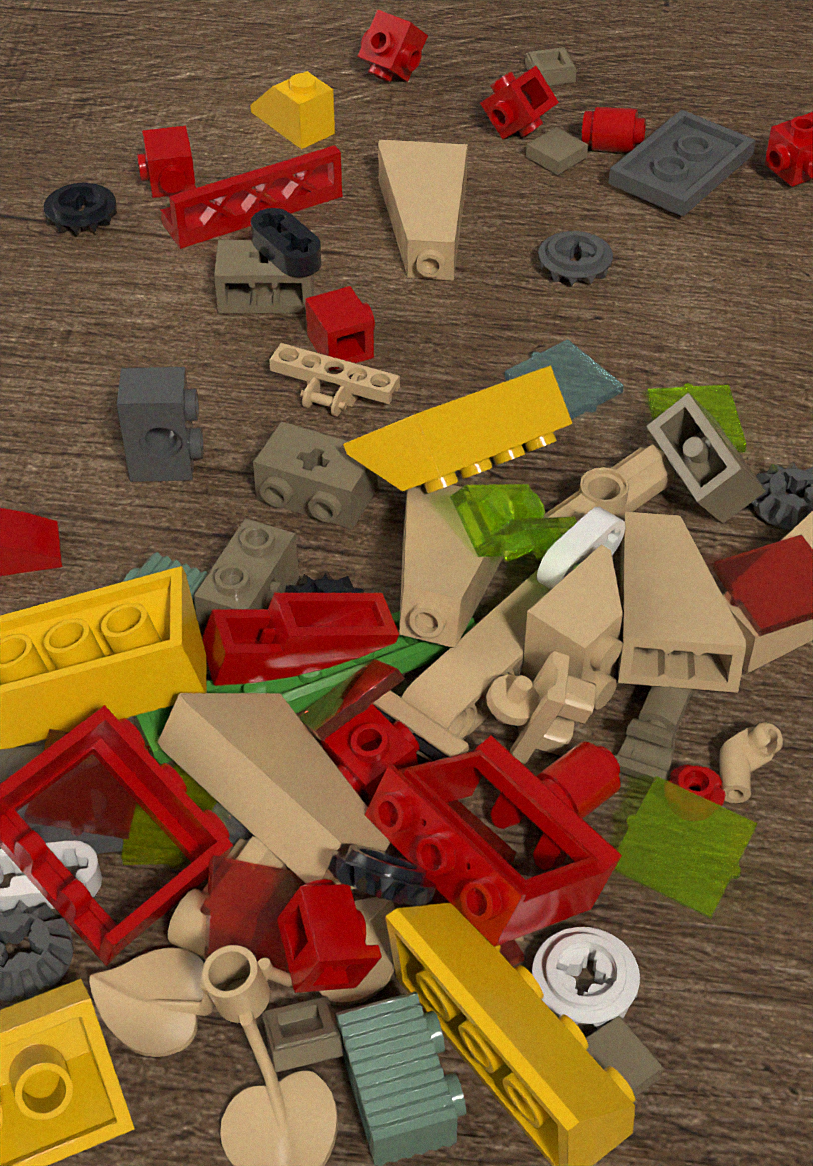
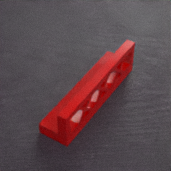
M333 145L169 196L170 207L160 210L162 225L178 247L182 249L250 227L251 218L260 210L278 208L291 214L343 197L341 151Z

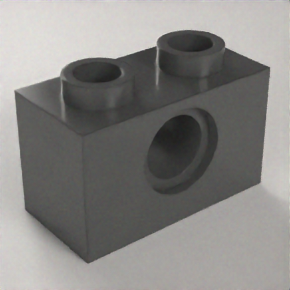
M185 367L121 368L117 409L130 482L193 480L194 459H203L202 427L193 428L192 421L198 420L199 417L197 388L188 389Z

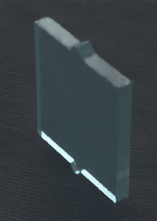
M568 339L541 353L533 352L532 358L505 371V379L508 381L551 365L571 420L587 411L595 412L598 405L623 393L624 387L621 382Z

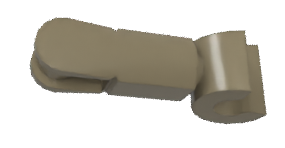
M671 686L651 687L639 714V719H632L625 733L627 737L619 753L615 754V758L620 766V773L664 787L671 773L676 732L694 689Z

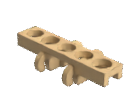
M284 343L279 345L269 359L270 371L307 381L306 389L302 390L300 397L303 398V407L310 408L313 403L331 407V414L336 417L347 406L352 407L359 396L390 404L392 393L400 388L399 375ZM330 367H339L343 369V371L338 374L327 373ZM323 380L340 385L334 397L320 393V386Z

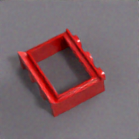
M104 705L0 784V847L107 967L127 945L181 901L189 891L195 889L214 873L229 855L233 844L229 840L230 835L223 821L209 809L202 811L186 794L187 787L178 772L167 763L160 765L144 748L145 742L138 729L126 718L122 717L118 720ZM92 754L192 862L118 925L91 896L84 884L76 879L47 847L42 837L32 830L17 813Z
M492 735L471 752L399 770L394 765H389L365 813V816L410 862L427 871L425 878L434 882L437 885L436 889L494 947L591 910L622 857L611 844ZM483 775L501 791L491 810V819L496 827L505 829L517 825L525 814L544 832L533 853L534 861L539 868L548 870L559 866L564 862L567 855L575 862L525 880L447 803L472 796Z

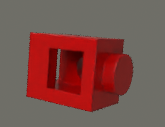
M321 879L300 886L277 918L294 993L357 988L382 958L379 945H366V922L362 912L356 909L349 885L335 884L332 880Z

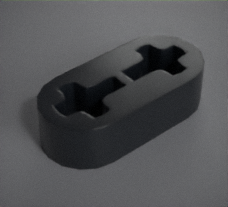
M267 208L253 215L251 218L252 243L279 270L292 277H307L319 271L322 266L320 240L292 214L283 209Z

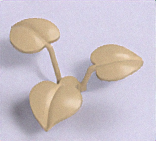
M377 897L355 901L356 909L362 912L366 922V945H379L382 958L357 988L319 991L322 997L329 998L330 1004L349 1006L365 1002L383 990L390 981L395 968L385 916L395 910L393 901ZM229 945L213 952L205 963L197 954L187 949L163 948L142 954L119 967L90 976V988L96 1007L109 1030L127 1048L144 1056H168L185 1049L196 1035L198 1026L197 1015L207 1016L211 1014L214 1005L223 1018L230 1022L241 1023L263 1074L266 1086L246 1088L229 1103L221 1120L220 1128L221 1143L226 1156L233 1166H325L333 1150L338 1132V1110L334 1096L327 1084L316 1073L308 1070L292 1073L278 1081L275 1068L255 1020L262 1014L269 1003L270 987L267 980L269 979L293 989L289 973L273 967L268 958H262L257 962L253 953L245 947Z

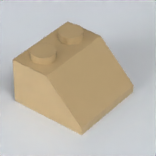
M601 544L527 611L522 676L528 677L533 682L552 651L570 656L568 675L596 684L594 708L597 710L604 707L617 687V680L614 678L615 666L622 650V642L619 640L623 612L610 549Z

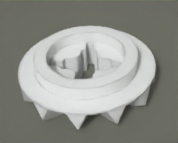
M574 927L552 935L537 951L532 967V975L537 980L544 994L543 1002L552 1012L558 1016L565 1014L576 1024H594L599 1030L609 1020L618 1016L624 1018L628 1008L634 999L637 998L640 974L634 955L621 940L600 929ZM588 960L594 961L592 970L595 971L594 981L598 984H591L588 992H584L583 996L577 995L578 990L575 989L576 979L572 976H579L582 968H586Z

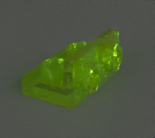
M529 484L465 485L450 496L478 557L503 556L505 561H511L526 554H534L536 559L543 558L550 547L577 523L575 517L544 518V505L538 495L531 490Z

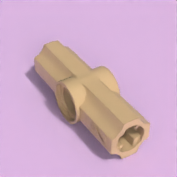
M652 444L648 448L640 447L612 468L601 467L587 471L582 476L580 488L576 493L529 525L528 537L533 542L537 554L543 558L559 538L595 507H601L624 521L625 512L635 511L671 485L674 480L675 470L669 464L665 453Z

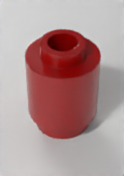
M596 107L595 111L584 112L582 141L592 147L593 151L629 153L636 147V144H640L645 140L646 118H638V109Z
M586 741L577 744L536 776L582 819L616 794L621 787L619 777L620 766L615 756L607 748L601 745L596 746Z

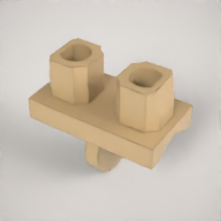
M552 651L533 682L528 677L522 675H504L493 681L487 692V705L496 720L502 724L516 725L518 727L519 736L509 752L521 763L526 764L535 749L563 756L570 746L573 737L574 721L585 724L593 712L596 684L568 675L570 659L568 655Z

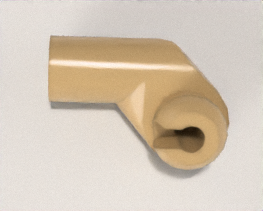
M763 722L759 723L756 727L746 728L722 745L719 754L720 778L722 780L720 788L725 791V801L729 803L747 801L751 797V773L771 761L774 754L782 748V734L773 724Z

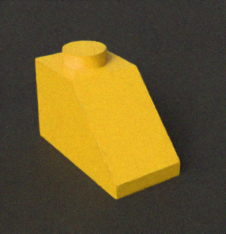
M308 71L295 74L290 79L272 86L250 105L251 113L300 149L335 134L333 89Z

